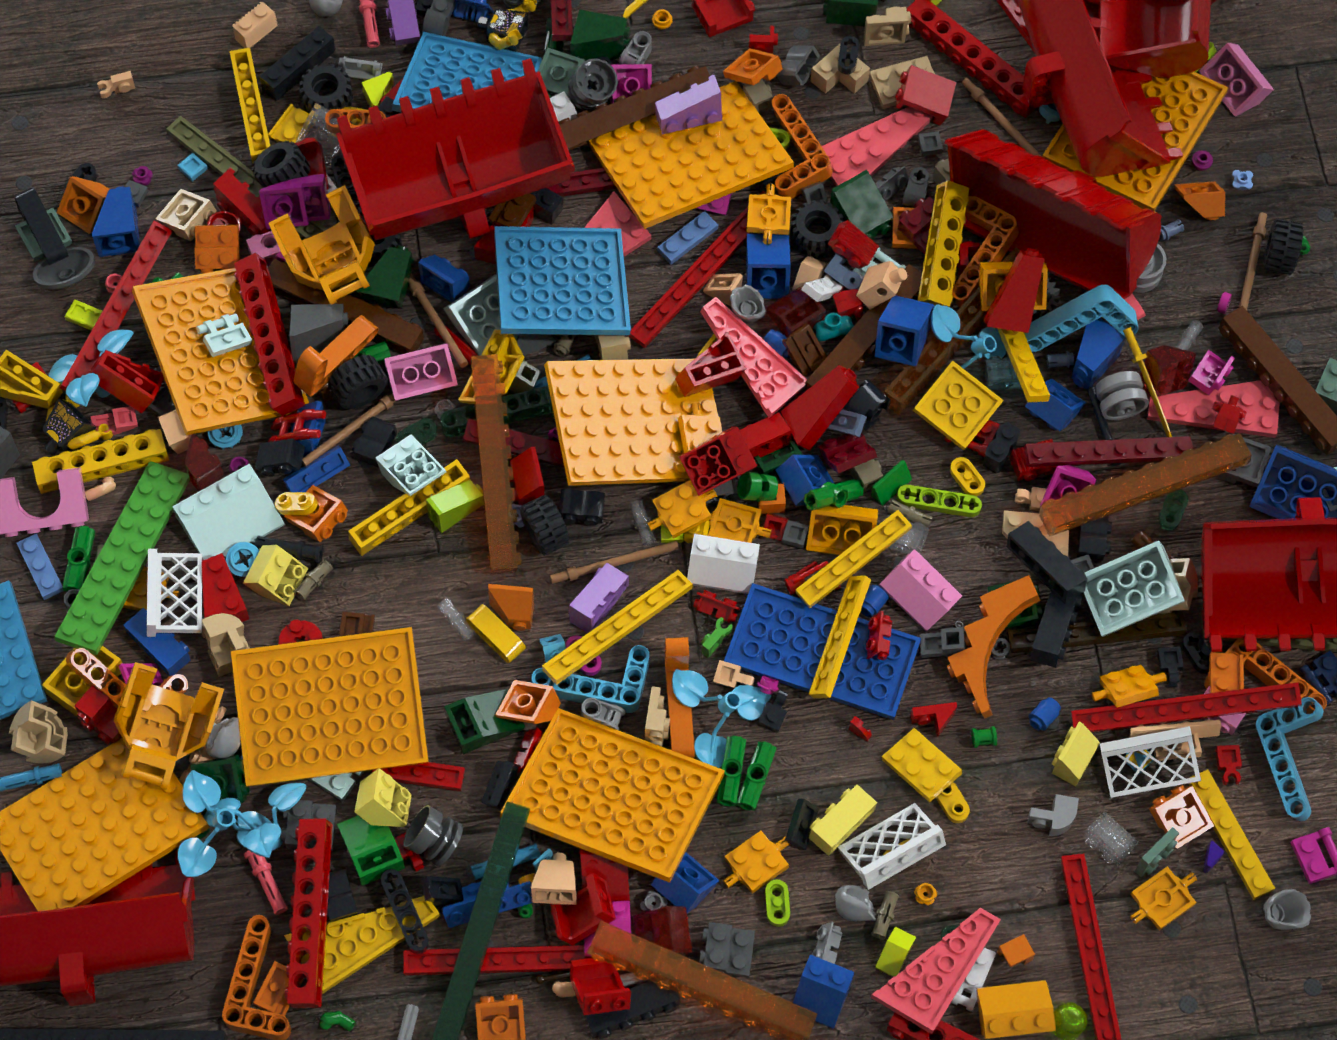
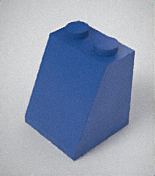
M121 186L109 189L92 232L99 257L133 253L140 246L137 210L130 187Z
M747 234L746 285L758 290L763 298L789 299L791 267L789 235L772 234V243L768 245V238L767 244L763 243L764 234Z
M896 295L892 297L878 320L875 357L916 367L931 328V315L935 304Z
M1101 318L1086 325L1071 376L1077 386L1083 387L1086 390L1092 387L1120 357L1126 338Z
M810 954L790 1012L834 1029L850 990L854 972Z

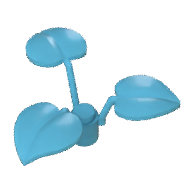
M939 304L934 306L931 315V326L939 340L949 342L954 337L956 339L973 341L971 350L976 355L960 367L964 369L978 358H982V355L990 362H998L1004 357L1006 349L998 329L993 327L983 328L979 332L978 337L958 335L956 333L960 329L958 314L948 306H941Z
M115 330L106 334L97 346V349L101 352L99 357L105 350L118 354L134 332L131 330ZM71 354L60 358L52 366L49 377L62 384L77 355ZM88 373L82 375L81 378L72 380L66 389V394L70 400L87 407L94 391L101 398L107 397L111 393L98 386L100 378L95 373Z
M676 669L672 677L674 694L683 705L693 708L699 704L700 700L703 702L718 701V709L724 713L723 717L713 730L712 735L702 733L695 739L694 750L699 761L720 768L723 764L726 739L716 736L726 718L737 710L738 715L745 720L753 721L758 719L772 694L763 693L756 686L740 685L724 696L703 697L708 692V684L701 674L691 670Z
M192 770L186 777L183 785V801L186 807L194 813H200L205 808L207 811L215 813L212 819L215 828L204 843L200 839L193 837L186 839L179 846L177 858L182 874L186 877L200 876L213 867L217 853L214 848L207 846V844L219 830H226L232 825L234 830H238L236 837L243 847H245L244 838L246 834L252 831L239 816L236 825L235 815L232 810L227 808L219 810V808L214 809L210 807L219 802L221 796L220 787L212 778ZM246 811L242 813L257 828L265 823H272L265 816L257 812Z
M288 783L277 787L268 799L269 804L274 806L272 808L273 823H265L259 828L254 826L240 811H237L241 803L235 798L222 799L216 805L211 806V808H219V810L227 808L232 810L234 815L239 816L252 829L244 838L245 847L254 854L269 858L272 850L279 848L283 843L280 836L281 828L277 821V810L283 812L291 809L300 800L307 786L304 783ZM207 811L204 819L210 827L215 828L212 823L215 813Z

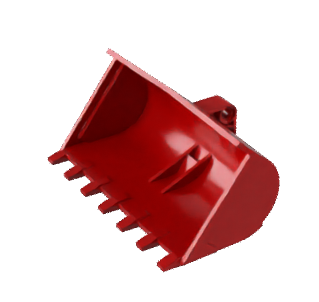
M1018 0V5L1036 57L1031 58L1026 63L1022 86L1028 105L1035 108L1041 105L1055 104L1080 166L1085 172L1091 174L1092 177L1110 176L1135 169L1144 170L1169 164L1172 160L1183 157L1180 148L1167 149L1161 136L1173 131L1170 122L1156 123L1151 109L1163 105L1160 97L1146 98L1141 84L1152 81L1151 75L1136 73L1134 70H1125L1108 64L1098 40V31H1095L1090 17L1099 19V5L1087 0Z
M1087 0L1099 5V19L1090 17L1095 31H1098V40L1108 64L1154 77L1170 78L1172 76L1192 73L1203 67L1208 61L1211 5L1217 0Z
M531 58L522 61L524 76L504 81L501 69L497 68L491 70L493 85L474 90L470 77L460 80L463 94L443 99L438 86L430 89L432 103L415 109L412 108L408 96L399 98L401 113L382 119L378 106L370 107L368 110L371 123L351 129L346 115L337 117L340 133H336L343 160L349 172L369 234L373 236L375 241L460 217L470 239L490 233L485 213L486 208L570 180V173L575 172V167L540 71L535 72Z
M985 129L945 140V144L948 145L950 181L968 187V196H976L1015 217L1019 227V235L1009 248V252L1017 256L1020 250L1027 251V248L1037 249L1045 258L1044 262L1048 272L1088 291L1099 285H1109L1123 299L1133 293L1137 287V279L1152 258L1160 237L1162 216L1159 213L1148 208L1142 209L1134 205L1132 200L1107 191L1105 187L1097 184V180L1094 177L1079 170L1070 172L1068 169L1057 166L1039 155L1026 152L1024 148L1012 142L1006 143L999 140L996 134ZM973 207L969 211H974L978 207ZM990 216L987 220H992L995 216ZM966 217L963 228L986 239L990 231L969 221ZM1008 225L1004 229H1010L1013 226ZM996 242V243H995V245H997V246H999V245L1001 244V242Z
M1321 497L1298 498L1295 518L1203 523L1201 542L1203 609H1201L1204 637L1209 638L1211 652H1222V638H1243L1246 651L1257 650L1256 638H1277L1280 651H1291L1290 638H1311L1314 651L1325 650V638H1337V518H1325Z
M178 850L175 851V865L153 868V864H150L89 903L69 908L37 911L23 886H14L12 871L1 873L0 986L60 980L62 995L70 1006L95 1003L94 976L193 961L195 943L192 901L196 900L194 877H186L182 874L177 858Z

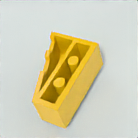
M5 350L0 357V397L49 409L63 393L62 389H60V383L8 350Z

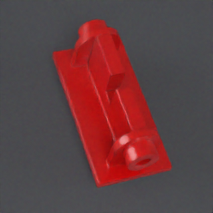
M704 590L703 593L697 592V595L701 596L700 600L696 598L693 607L697 608V611L712 615L714 608L718 610L715 617H722L729 623L736 621L738 614L734 613L735 609L741 610L740 607L736 606V601L724 598V601L716 599L717 594Z
M884 611L877 613L869 620L868 629L870 632L866 643V650H868L867 659L877 655L879 660H886L887 656H889L890 640L883 639V636L891 637L892 620H890V616L883 615Z
M536 728V730L529 729L528 732H525L520 748L526 750V752L518 751L513 762L519 768L517 773H521L525 769L543 736L539 728Z

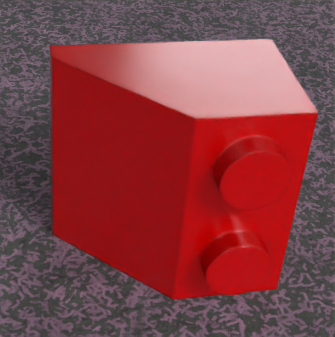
M530 447L510 461L511 469H507L509 482H514L515 487L511 489L514 502L518 501L520 506L545 495L536 448Z

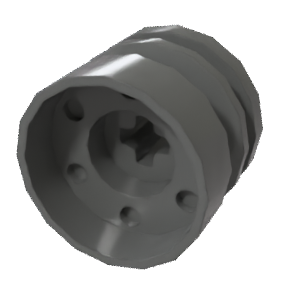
M589 59L583 62L569 79L567 86L568 96L579 109L595 111V107L606 103L616 91L618 84L617 74L606 61Z
M426 805L411 822L404 837L403 845L417 855L424 852L423 857L426 860H431L436 866H441L457 847L463 832V825L458 821H454L451 817L443 819L441 811Z

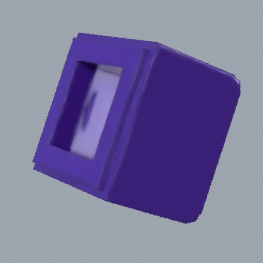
M1212 840L1206 850L1203 867L1204 873H1208L1224 854V850Z

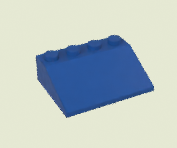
M1276 445L1249 507L1277 519L1295 518L1298 498L1321 497L1325 518H1337V510L1330 512L1326 502L1331 501L1333 506L1337 505V469ZM1323 488H1324L1325 490H1327V493H1328L1329 497H1326V496L1323 494V492H1322V489H1323Z

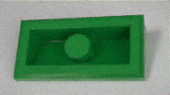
M901 460L872 486L871 496L880 505L886 504L897 494L901 486L907 485L912 480L904 460Z

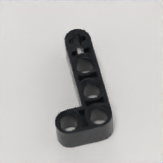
M34 187L14 195L20 214L24 221L27 222L49 266L69 257Z

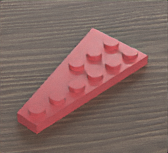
M907 107L823 145L822 148L830 159L833 170L830 179L835 187L865 170L873 176L894 156V153L900 148L902 149L908 140L917 135L932 121L933 115Z
M614 191L584 227L620 228L624 257L651 240V234L648 230L642 227L636 216Z
M717 297L703 306L700 312L717 339H720L727 331L730 334L747 367L741 376L768 418L805 388L807 379Z
M1261 380L1221 386L1218 391L1214 389L1210 395L1199 389L1157 396L1167 423L1221 430L1213 427L1217 412L1212 407L1215 401L1219 403L1229 402L1230 396L1233 395L1239 397L1237 406H1240L1243 411L1247 412L1245 419H1239L1235 430L1236 433L1276 438L1280 402L1276 400L1274 393ZM1150 397L1147 420L1161 422L1152 397Z
M979 908L955 930L944 936L935 946L930 947L901 973L890 979L881 989L875 991L871 998L933 1034L1001 919Z

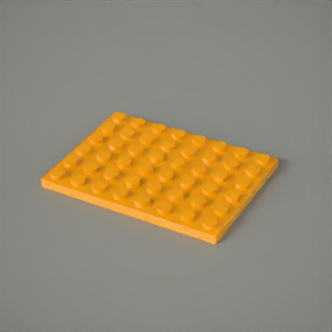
M1196 72L1170 78L1151 76V82L1141 84L1146 98L1160 97L1163 104L1161 107L1151 109L1156 123L1170 122L1172 126V132L1161 135L1166 148H1180L1183 157L1172 160L1169 164L1144 170L1135 169L1110 176L1094 177L1098 185L1105 187L1107 191L1115 195H1122L1132 200L1135 205L1143 209L1156 210L1228 91V87ZM1062 124L1042 157L1057 166L1068 169L1070 172L1079 170L1091 176V174L1081 168Z
M737 81L719 87L721 91L722 121L662 134L656 114H653L589 140L590 148L644 229L794 168L793 160Z
M235 268L133 286L132 293L185 435L282 416L278 412L273 411L268 403L270 397L263 384L265 379L258 365L260 360L254 350L255 341L249 331L250 322L244 312L245 303L239 293L241 288L235 278ZM226 314H237L239 321L234 323V325L244 324L252 338L251 345L212 357L203 342V337L207 333L198 334L196 327L202 325L207 320L214 321ZM224 327L218 328L217 331L222 330V329H225V328H224ZM301 389L304 402L308 404L309 401L306 393ZM297 410L290 412L288 414L297 413Z
M694 359L547 361L544 364L568 486L684 482L690 480L679 456L684 454L678 418L681 415H693L691 404L695 402L701 404L703 415L718 417L712 388L684 397L675 380L678 374Z
M412 627L231 651L245 783L247 787L377 770L378 768L385 769L429 763Z
M558 708L502 808L500 817L670 883L724 777L725 770Z
M121 738L116 743H112L64 772L62 777L54 778L0 811V850L37 911L83 906L175 850L186 839L196 837L210 828L201 813H194L186 807L182 796L183 785L174 772L172 773L167 790L161 789L159 785L129 777L128 779L122 777L129 750L123 738ZM136 761L133 765L135 769L162 777L165 772L163 769Z

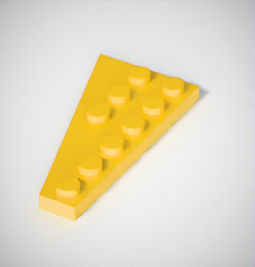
M424 896L412 899L423 927L440 917V913L433 903L425 901ZM407 901L401 902L399 905L396 906L402 907L407 903ZM391 907L376 909L374 912L358 914L330 922L326 925L322 994L405 940ZM407 916L403 920V925L406 927H412L416 923V919L412 916ZM310 931L304 933L303 941L310 937ZM292 933L284 935L287 942L291 941ZM309 954L302 957V964L308 961Z

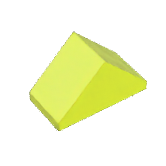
M391 72L362 82L363 94L370 107H379L380 100L392 89L394 82Z
M895 927L885 944L875 968L892 977H896L916 937Z

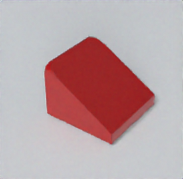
M767 513L763 528L772 529L770 538L782 541L789 518Z

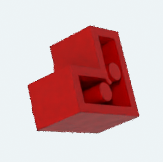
M92 685L74 705L78 712L77 717L82 721L80 724L90 732L92 730L99 734L98 737L104 743H116L122 738L114 722L117 708L113 706L107 695Z

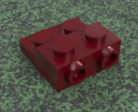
M931 197L926 200L924 198L919 199L912 211L905 210L900 215L898 229L924 255L926 253L934 200Z
M862 433L860 437L843 434L841 437L828 439L818 446L822 461L838 474L877 457L875 449L867 444L866 438Z

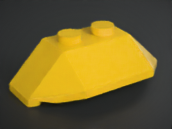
M494 329L458 399L461 403L479 404L497 399L507 393L525 358L513 334H501V330Z

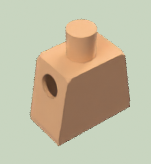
M891 261L868 267L856 296L869 309H872L897 294L901 282L907 279V272L904 268H898Z
M557 852L553 855L552 860L540 861L531 885L533 903L577 905L574 862L566 860L567 856L564 853Z

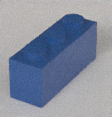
M144 608L123 625L126 633L168 676L175 675L191 661L188 653L190 649L184 642L180 641L178 643L173 638L175 637L174 633H156V637H147V611Z

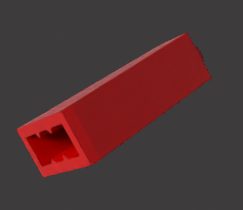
M1027 248V251L1020 250L985 315L984 322L987 327L1029 333L1045 259L1042 253H1039V250Z
M838 365L780 411L791 429L797 445L810 450L859 388L855 380L857 377L850 368L846 369Z

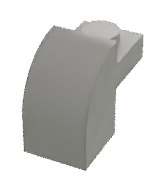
M1056 794L1052 811L1031 808L1027 823L1033 824L1036 828L1050 827L1049 836L1061 835L1068 831L1073 824L1077 814L1079 798Z

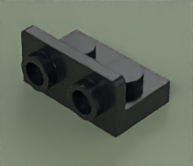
M506 760L505 763L501 761L496 762L481 801L483 804L502 810L519 769L514 763Z

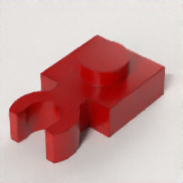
M1216 746L1218 770H1225L1222 777L1223 784L1227 785L1228 777L1232 776L1235 779V784L1238 785L1241 775L1236 769H1241L1242 767L1240 746Z

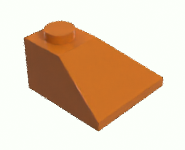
M71 176L57 214L90 234L93 232L109 188L101 183Z
M1215 181L1174 184V189L1182 198L1207 220H1217L1218 217L1225 216V191Z
M488 584L490 606L507 626L517 631L531 629L534 611L533 588Z
M514 680L495 715L497 718L538 724L551 721L561 702L553 686Z

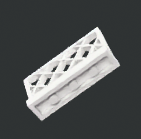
M148 549L147 637H156V633H202V554L157 553V549ZM162 560L172 561L176 565L167 570L162 566ZM187 561H198L197 566L191 571L183 564ZM178 568L186 573L180 580L172 574ZM167 577L175 582L169 589L161 584ZM190 577L197 582V585L191 590L183 584ZM178 587L186 592L180 599L172 593ZM167 596L175 602L169 608H166L161 603ZM190 596L197 601V604L191 609L183 603ZM178 606L186 611L180 618L172 613ZM167 615L175 621L171 625H161V620ZM191 615L197 620V626H187L183 621Z
M1190 726L1100 743L1111 798L1201 781ZM1188 742L1190 751L1185 759L1174 752L1178 743ZM1173 744H1174V746L1172 747V749H1169L1168 747H1166V746H1168V745H1173ZM1157 747H1163L1169 751L1162 763L1151 756ZM1151 749L1149 754L1143 750ZM1140 751L1147 756L1140 767L1128 760L1133 752ZM1129 753L1126 758L1121 755ZM1171 754L1183 761L1176 772L1164 765ZM1117 755L1124 760L1118 771L1109 767L1107 757ZM1190 755H1191L1192 763H1190L1189 761H1187V759L1189 758ZM1149 758L1160 765L1154 776L1142 769ZM1126 762L1138 769L1131 781L1120 774ZM1187 763L1194 768L1195 777L1185 779L1178 773L1183 765ZM1162 767L1174 774L1167 783H1162L1155 778ZM1110 771H1112L1113 773H1115V775H1114V777H1113L1112 779H1111ZM1140 771L1151 778L1145 787H1139L1133 783ZM1117 776L1129 783L1124 791L1114 792L1112 783ZM1176 776L1179 777L1180 779H1182V780L1173 781ZM1153 780L1159 783L1156 785H1151ZM1130 785L1136 787L1135 789L1128 790Z
M914 803L840 845L838 850L862 878L863 884L869 890L946 845L943 830L939 825L935 826L917 804ZM914 812L918 815L916 821L906 820V817ZM891 825L899 826L897 832L886 830ZM903 827H914L913 833L902 832ZM919 827L929 828V830L922 834L918 833ZM872 836L879 837L878 843L867 842V840ZM884 837L895 838L894 843H883ZM900 838L911 839L903 845H898ZM853 847L860 848L858 854H851L847 851ZM865 848L876 849L874 855H863ZM880 850H891V852L884 856H879ZM861 861H872V863L865 867H860Z

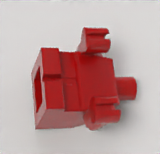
M858 289L844 290L833 294L840 316H855L857 322L863 317V310L865 308L863 302L856 296Z
M1231 395L1229 402H1214L1212 409L1217 412L1213 427L1235 433L1239 419H1245L1247 413L1240 406H1237L1239 397Z

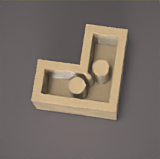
M839 44L812 68L811 82L826 94L840 81L855 94L868 82L870 68L857 58L856 69L852 74L845 75L839 72ZM846 59L845 66H849L850 59Z

